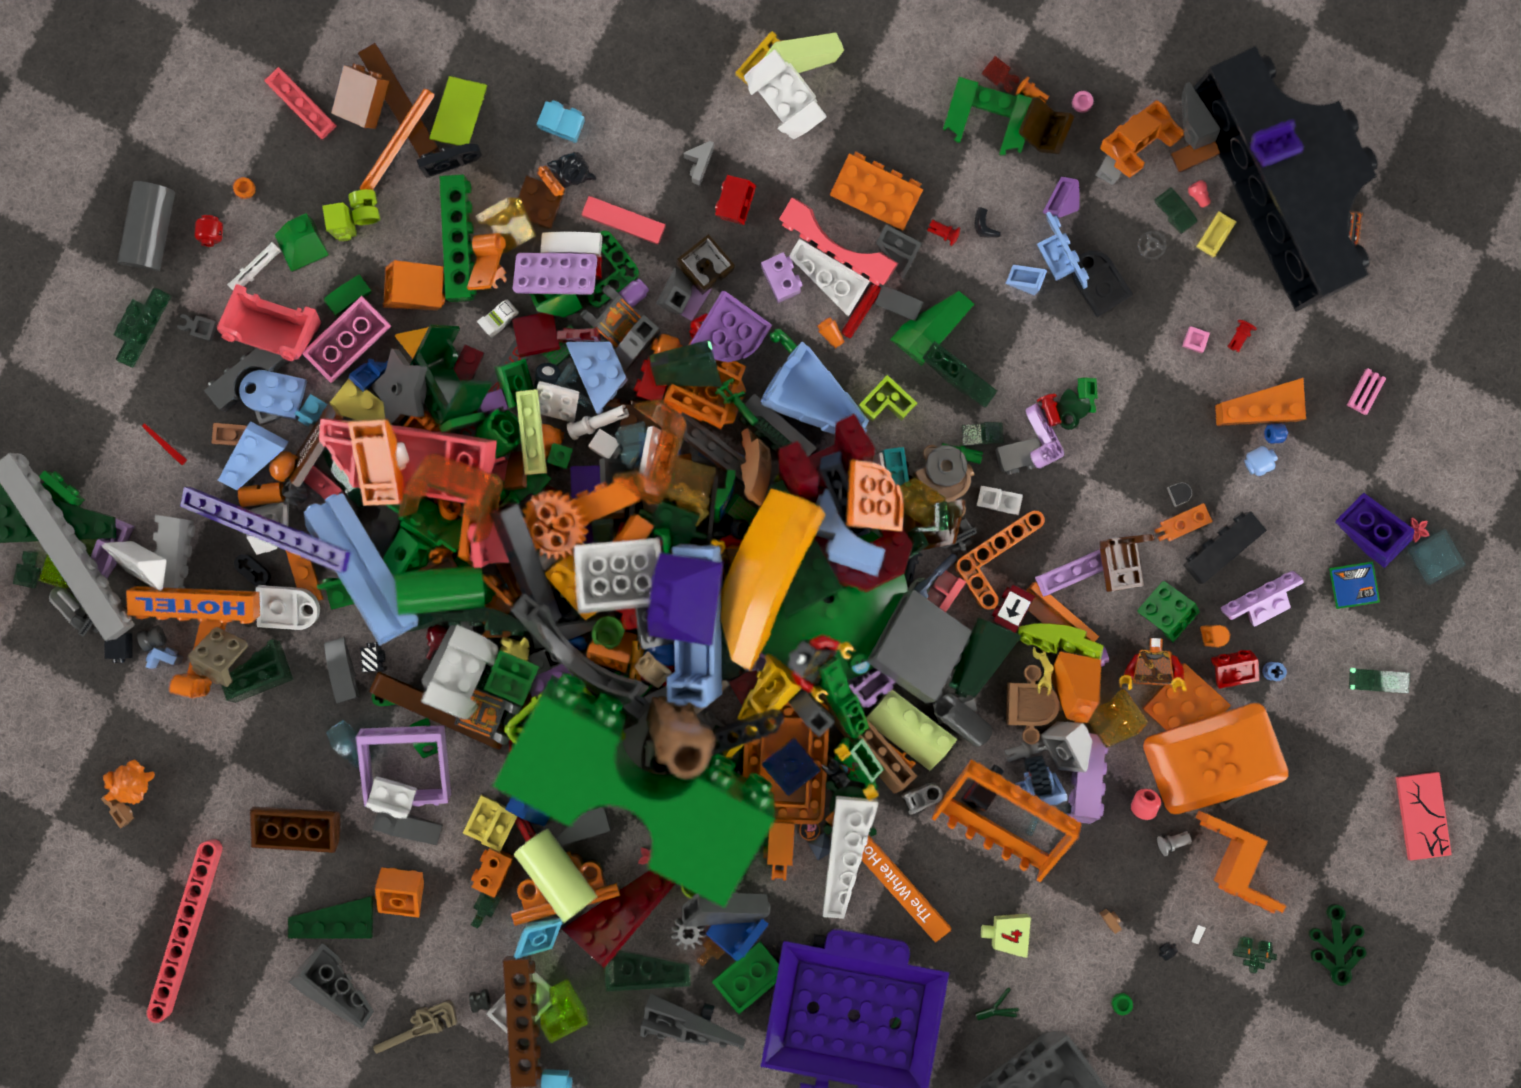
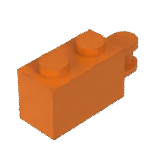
M774 822L765 838H768V846H764L763 859H767V865H772L771 880L781 878L783 881H786L787 866H792L795 823ZM775 865H783V870H775Z

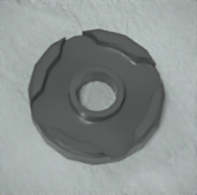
M942 445L935 448L926 460V473L929 479L934 484L942 487L958 484L964 478L967 471L965 455L951 445ZM948 460L951 462L952 469L949 472L941 469L942 461Z

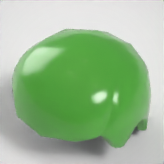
M614 616L600 618L592 629L593 642L603 645L609 650L617 647L622 641L625 632L622 622Z

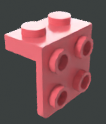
M479 521L469 526L468 538L472 546L470 558L474 568L484 567L489 563L509 562L493 521Z

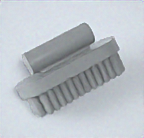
M64 586L55 587L50 592L49 602L62 613L68 623H70L76 613L84 617L86 611L81 608L80 603Z

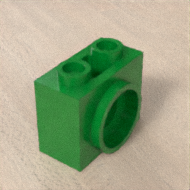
M401 528L382 560L393 576L394 573L417 571L428 565L429 553L434 548L408 530Z

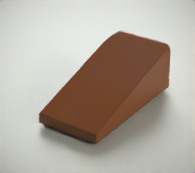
M1213 142L1195 150L1191 145H1188L1172 153L1171 156L1180 173L1217 157L1220 151L1216 142Z

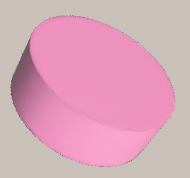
M1087 91L1076 93L1072 100L1073 108L1080 113L1089 111L1093 106V96Z

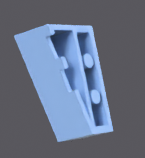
M250 422L218 481L238 490L283 451L289 441Z

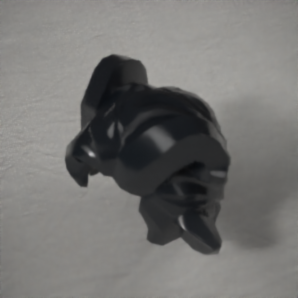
M579 152L565 154L558 160L547 163L554 177L560 181L564 188L584 183L586 180H596V176L589 172V166Z

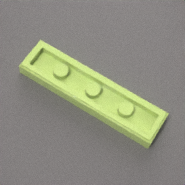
M538 390L516 392L525 475L547 473Z

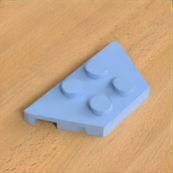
M567 342L568 350L594 409L599 415L603 412V408L608 401L615 397L618 389L622 388L628 381L627 376L611 342Z

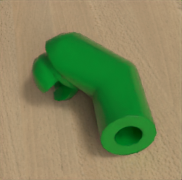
M775 329L770 334L771 340L774 343L780 341L790 354L797 347L793 340L781 329Z

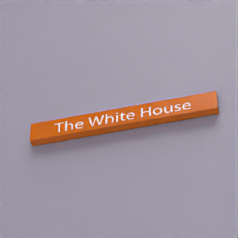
M834 811L825 818L832 828ZM868 835V840L862 854V861L936 943L951 931V926Z

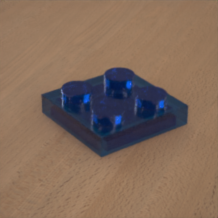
M795 737L762 762V766L787 796H790L821 771V768Z

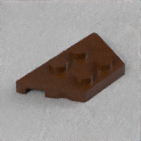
M965 499L904 511L902 527L913 544L912 549L916 552L955 544L965 506Z

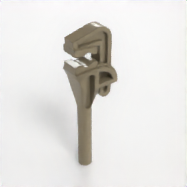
M443 1001L430 1008H418L416 1014L410 1019L411 1023L415 1024V1026L402 1034L373 1047L375 1053L378 1054L416 1036L443 1031L445 1027L440 1022V1016L436 1015L444 1012L441 1017L445 1019L448 1028L456 1025L457 1016L454 1004L451 1001Z

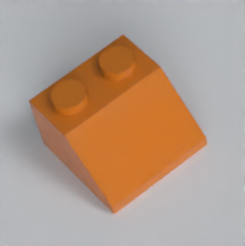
M381 867L375 886L378 913L419 918L424 886L423 872Z

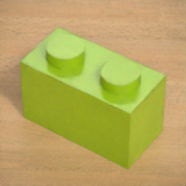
M343 202L323 205L326 230L333 237L339 239V241H349L351 237L357 236L355 224H353L352 211Z

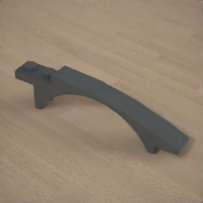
M524 593L511 609L523 625L575 677L583 681L596 695L600 696L601 693H605L616 698L623 704L621 710L634 721H639L650 705L637 694L643 684L639 680L616 675L585 657L559 631L552 619L549 608L544 604L542 606L538 605Z

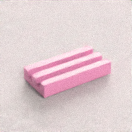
M1370 369L1365 370L1347 406L1364 415L1368 414L1386 380L1385 377L1379 376L1376 372H1371L1372 370ZM1368 377H1372L1358 404H1354ZM1378 380V382H1377V384H1376V386H1375L1373 392L1371 393V395H1370V397H1369V399H1368V401H1367V403H1366V405H1365V407H1364V409H1363L1362 406H1363V404H1364V402H1365V400H1366L1368 394L1370 393V391H1371V389H1372V387H1373L1375 381Z

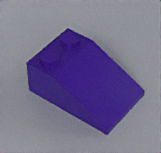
M1365 493L1335 521L1370 558L1384 568L1413 540L1415 530Z

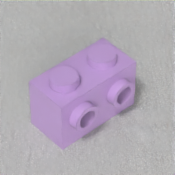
M783 252L761 262L762 270L778 303L800 294V287L803 285L799 276H794L792 268H794V265L789 256L786 257Z

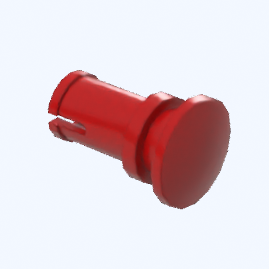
M933 219L927 230L944 238V241H951L950 246H953L959 238L961 227L955 230L953 226L950 225L948 227Z
M1240 319L1237 321L1240 326L1236 327V333L1227 346L1233 351L1236 350L1235 352L1237 353L1240 352L1247 337L1251 336V330H1257L1250 322Z
M1047 394L1037 399V403H1042L1041 409L1045 412L1049 427L1062 423L1056 408L1057 401H1054V398L1057 397L1056 394Z

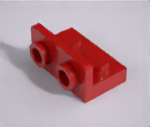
M1240 650L1237 653L1220 654L1217 657L1211 658V662L1215 666L1216 685L1219 689L1260 681L1258 658L1251 650Z

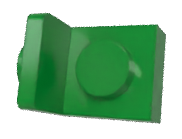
M553 443L547 463L567 469L573 449Z

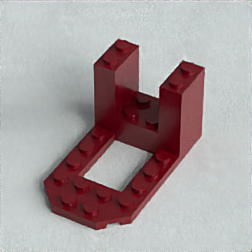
M854 413L836 422L834 445L807 457L799 441L779 449V481L782 480L790 495L802 498L816 505L819 495L823 496L825 489H828L820 472L821 457L841 451L850 471L851 461L874 463L875 446ZM903 527L902 531L878 529L882 537L869 543L870 545L885 549L884 558L877 576L829 561V553L826 552L829 539L817 535L814 538L841 585L846 587L848 585L858 588L860 591L869 592L904 574L913 544Z

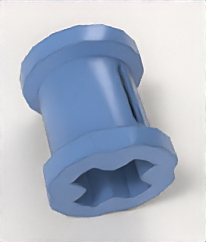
M1268 662L1263 666L1262 674L1268 680L1281 681L1286 677L1287 669L1281 663ZM1271 670H1277V674L1271 673Z

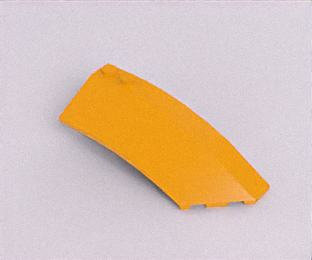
M772 488L738 549L721 591V623L733 662L749 670L753 668L771 635L770 631L795 572L826 516L819 506Z

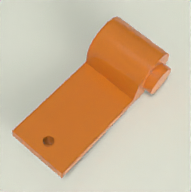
M500 233L481 234L473 237L472 247L477 258L467 285L468 290L491 288L503 249L506 246L505 239Z

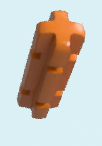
M540 166L538 168L540 178L554 196H562L564 194V187L547 166Z

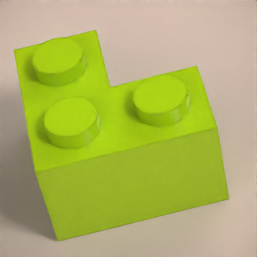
M887 375L858 407L872 422L886 407L902 421L917 405V402Z

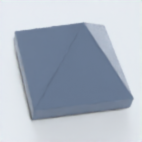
M825 832L821 833L816 839L807 842L817 860L830 853L831 841Z

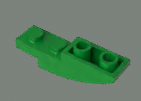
M832 657L818 668L822 677L820 686L827 692L828 696L824 695L844 729L852 739H856L869 728L857 694L851 692L839 659Z

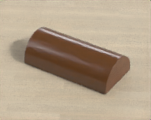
M253 806L250 809L251 848L335 853L340 838V814L338 811Z

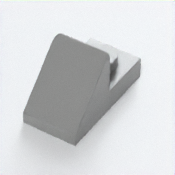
M706 142L683 153L685 159L697 163V165L693 164L690 171L692 183L701 184L714 150V142Z

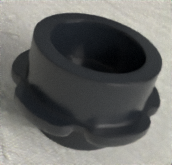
M1169 942L1163 944L1159 948L1161 951L1159 956L1163 957L1165 961L1174 957L1178 953L1175 947L1176 944H1170Z

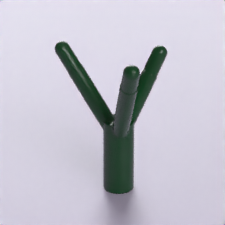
M1007 988L992 1008L976 1012L977 1020L980 1021L995 1015L1017 1017V1014L1012 1012H1018L1019 1008L997 1009L1011 989Z

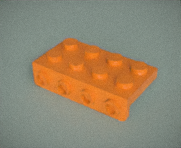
M856 151L854 155L849 153L830 196L903 231L924 190L920 188L921 183L910 179L908 182L902 179L903 174L893 169L891 173L883 170L884 165L873 161L871 164L865 161L866 156Z

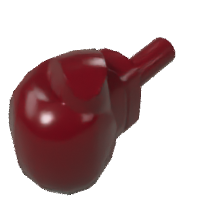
M437 624L428 628L426 634L427 645L431 648L426 656L427 659L431 660L435 649L438 650L448 631L446 627Z

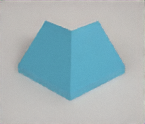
M544 917L527 922L514 957L517 959L552 949L562 925V920L556 917Z

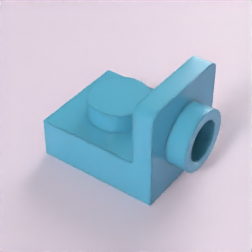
M310 394L301 410H296L294 414L299 416V422L309 427L310 424L315 425L327 404Z

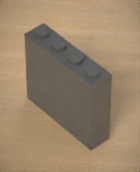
M913 589L903 594L867 662L923 702H935L941 697L944 684L950 680L953 667L959 663L962 650L969 644V637L972 631Z

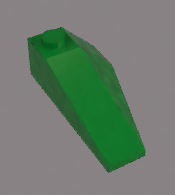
M958 291L919 314L916 321L909 320L904 323L890 340L922 366L974 306V303Z

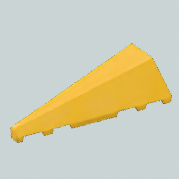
M771 654L765 656L766 664L763 670L757 674L759 679L755 688L749 691L738 715L739 720L770 709L780 710L801 689L793 680L792 670ZM750 725L752 730L757 731L756 727ZM731 732L734 737L738 738L735 732ZM743 745L723 751L722 753L725 757L731 758Z

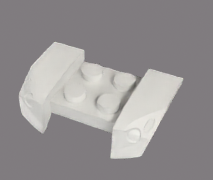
M776 50L772 51L744 75L750 94L753 95L758 91L782 121L777 129L782 133L788 134L790 138H798L827 117L817 104L816 95L792 64L785 62Z
M457 625L421 702L459 718L469 719L478 708L477 703L470 699L486 664L493 667L498 656L497 645L482 635Z

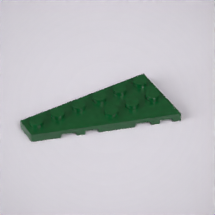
M781 480L768 487L766 496L771 488L787 494L790 493ZM813 538L783 599L786 619L842 590L841 584L815 538Z
M0 483V543L39 541ZM52 498L54 504L62 510L66 522L74 528V534L78 540L116 538V517Z

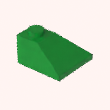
M307 213L287 221L275 234L291 272L329 256L313 219Z
M530 294L535 308L539 312L566 317L582 309L576 294Z

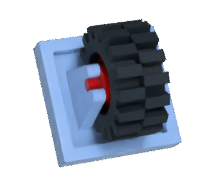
M1042 755L1025 759V781L1017 782L1015 785L1020 786L1049 805H1057L1068 801L1067 794L1056 773H1051L1049 767L1045 765Z

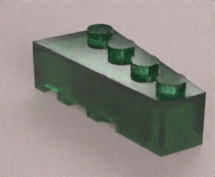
M620 949L605 966L606 992L691 986V963Z

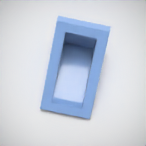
M1013 265L1006 284L1036 295L1041 288L1047 271L1045 269Z

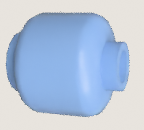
M1260 446L1248 452L1244 462L1251 475L1262 476L1275 469V461L1278 459L1273 449L1268 450L1265 446Z

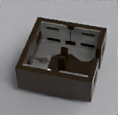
M709 234L677 258L676 265L702 295L716 284V279L722 280L735 267L734 263Z

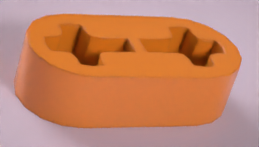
M437 498L441 516L447 520H455L461 511L460 502Z

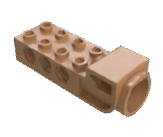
M659 696V698L652 697L646 722L659 761L669 763L670 769L679 776L691 777L698 774L706 767L714 742L710 728L700 725L691 703L688 702L687 705L677 706L675 702H667V697Z

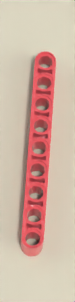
M216 839L201 843L197 849L148 1006L147 1017L153 1023L163 1021L173 1011L222 853V844ZM208 845L213 847L214 852L212 855L207 852ZM201 865L207 868L206 875L201 872ZM195 885L200 887V895L195 892ZM189 905H191L194 908V915L189 913ZM182 926L188 928V935L182 932ZM176 946L182 949V955L176 952ZM170 966L175 968V975L171 974L169 970ZM163 987L169 989V995L164 993ZM157 1007L163 1010V1015L157 1012Z

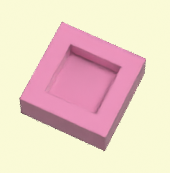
M1190 326L1182 347L1203 353L1210 333Z

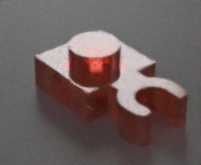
M996 56L982 71V75L996 86L1002 82L1005 90L1008 92L1013 90V87L1009 85L1010 81H1014L1016 84L1020 81L1018 76L1008 74L1011 68Z

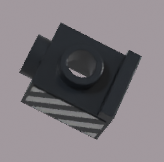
M378 642L366 643L367 647L360 648L362 673L387 670V666H383V662L386 660L385 651L381 649Z

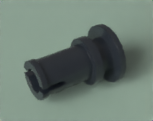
M911 550L904 572L906 581L913 582L916 564H919L918 556H923L918 551Z

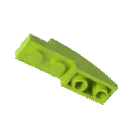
M1030 624L1020 626L1018 629L1019 640L1026 645L1040 647L1045 652L1057 654L1061 647L1069 653H1077L1096 659H1101L1104 645L1086 639L1087 631L1059 624Z

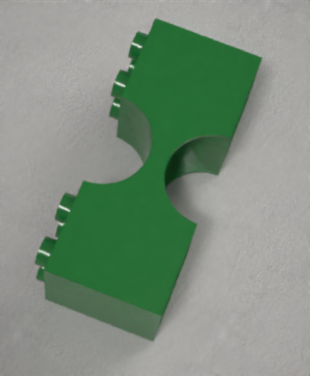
M563 673L560 679L552 675L507 756L493 787L569 827L582 813L594 807L613 805L630 810L645 823L651 834L652 845L648 868L724 908L775 821L774 793L770 791L772 784L756 773H750L748 778L739 775L733 771L735 764L727 757L718 753L708 759L707 765L703 770L691 777H682L675 773L660 775L648 772L636 765L624 748L622 729L627 714L621 712L623 704L605 693H601L598 699L583 691L586 686L585 683L573 675Z

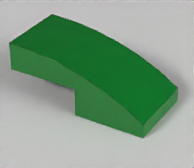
M359 274L324 298V302L336 317L345 312L361 296L366 297L371 294V290Z

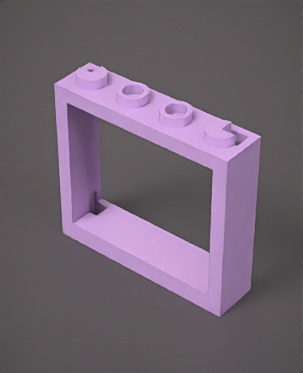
M444 725L360 729L356 740L364 807L370 797L373 786L369 744L438 742L442 789L416 790L412 805L434 804L438 806L441 803H448L451 796Z

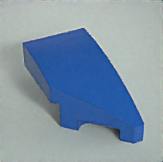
M368 359V363L362 364L349 374V379L364 392L385 373L388 361L384 363Z

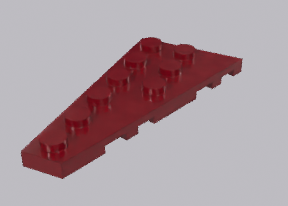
M650 869L620 889V896L604 900L562 930L605 968L673 888L676 882Z

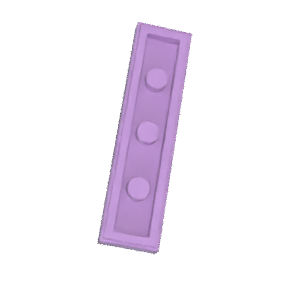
M1100 549L1035 577L1042 595L1047 596L1103 571Z

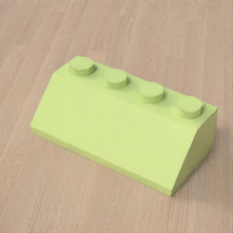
M894 690L883 695L866 717L877 731L929 771L945 757L957 741L955 737Z

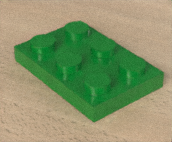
M759 940L743 958L734 961L715 977L712 983L735 1011L740 1014L776 983L779 962Z

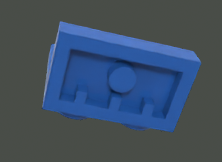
M761 919L757 923L753 921L748 923L711 925L706 935L738 961L747 954L768 926V923Z

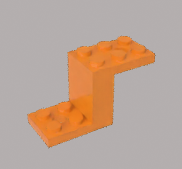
M1198 810L1195 818L1201 820L1200 825L1215 832H1218V829H1220V834L1231 838L1213 880L1219 883L1218 888L1233 896L1237 895L1253 905L1256 904L1275 914L1276 910L1283 913L1286 905L1248 887L1268 841Z

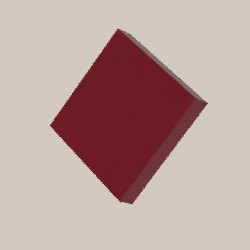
M539 313L512 319L520 358L560 350L554 315Z

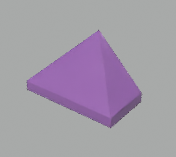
M1061 177L1043 213L1050 212L1052 216L1063 217L1078 211L1080 208L1079 181L1077 179Z

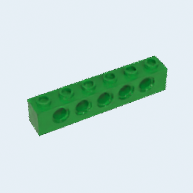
M464 174L439 176L445 298L449 302L474 301L473 295L477 294V290L467 289L475 264L471 259V254H474L470 239V234L474 233L473 222L469 220V214H472L473 208L472 202L468 200V193L472 191L471 182L467 181ZM455 194H461L459 201H452ZM455 215H462L461 221L453 222ZM458 234H462L463 240L459 243H455V236ZM458 255H464V260L461 263H455V258ZM459 275H465L463 283H456Z

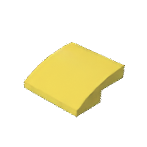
M481 794L463 834L479 840L481 844L500 852L517 816L505 810L506 806Z

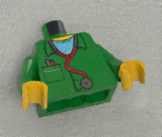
M843 738L838 748L834 751L836 753L834 759L839 762V767L845 772L848 779L866 784V789L863 792L868 801H871L879 796L875 790L876 778L884 768L863 738L852 742L849 738Z

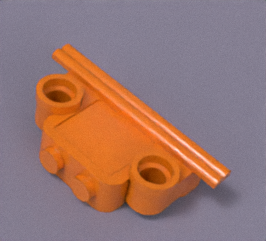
M570 851L566 852L598 896L589 904L620 896L617 883L606 885L602 867L597 861L589 860L583 863L580 855L571 854ZM527 878L520 883L517 894L522 901L524 910L511 914L514 926L557 914L531 878Z

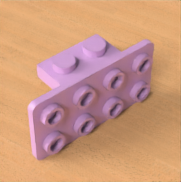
M518 253L515 263L513 291L515 293L591 295L595 287L597 257L595 254Z

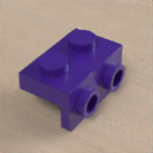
M1293 120L1281 122L1274 127L1260 130L1253 135L1251 150L1262 167L1303 152L1304 146L1293 131L1295 125Z

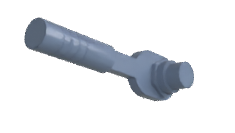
M952 553L934 570V573L929 578L920 582L914 590L928 598L927 589L931 586V582L938 576H941L958 560L957 556Z

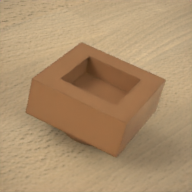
M1104 909L1099 913L1114 934L1122 930L1118 924L1121 921L1114 911L1110 913L1107 909Z

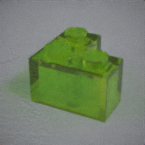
M568 979L549 988V1000L553 1008L540 1014L541 1029L549 1042L553 1043L587 1025L588 1015L586 1008Z

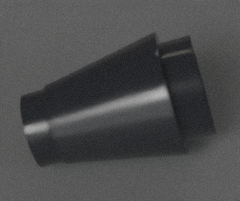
M737 519L725 522L723 530L734 538L742 540L750 525L744 519Z

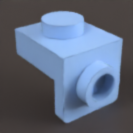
M161 647L153 648L146 657V667L149 669L156 668L159 660L171 665H180L183 657L177 655V650L166 647V649Z

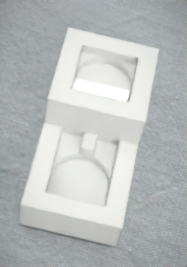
M981 486L977 506L1019 516L1023 495Z

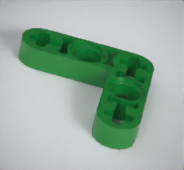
M601 231L599 233H601L602 237H610L608 240L609 244L612 247L616 244L617 247L612 248L606 253L605 251H608L609 248L606 244H602L601 252L616 271L594 287L593 294L588 295L590 304L596 308H600L611 301L606 294L601 296V302L592 301L594 300L593 295L595 293L598 295L603 293L601 288L608 285L610 281L616 280L619 282L620 286L616 290L619 294L631 281H636L639 278L638 267L608 231ZM621 252L623 254L622 261L614 262L612 260L613 253ZM626 263L630 270L635 269L633 272L634 277H626L627 273L622 265Z

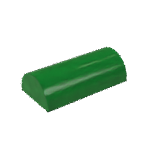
M466 566L394 573L398 616L484 607V585L481 567Z

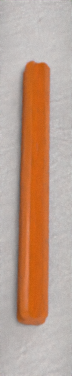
M423 89L363 181L360 190H374L434 98L433 92Z

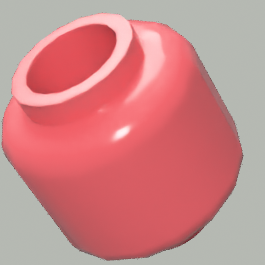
M1140 789L1132 800L1131 810L1140 819H1153L1161 806V799L1151 789Z

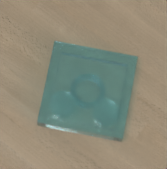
M1446 529L1440 530L1407 549L1427 585L1433 584L1466 565Z

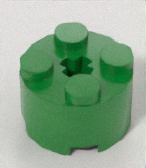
M496 409L478 424L474 437L497 441L495 459L504 457L521 443L519 419L508 410L502 412Z

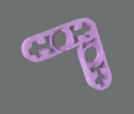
M1035 403L1026 409L1027 417L1042 444L1041 447L1031 452V459L1036 467L1042 468L1063 457L1064 451L1052 427H1049L1046 415L1040 405Z

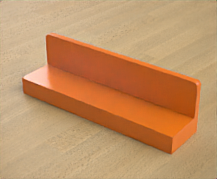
M1033 582L1028 587L1026 592L1035 596L1028 611L1043 624L1066 625L1087 631L1086 639L1093 642L1099 638L1095 632L1052 595L1043 596L1037 582Z

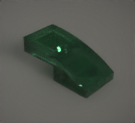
M1171 187L1155 198V204L1168 216V221L1181 234L1198 222L1187 204Z

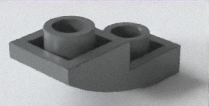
M883 285L875 305L916 321L923 302Z

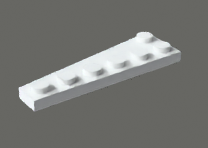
M836 796L823 917L843 919L845 917L852 887L857 877V870L861 863L863 850L866 846L870 827H872L878 807L877 799L868 801L866 798Z

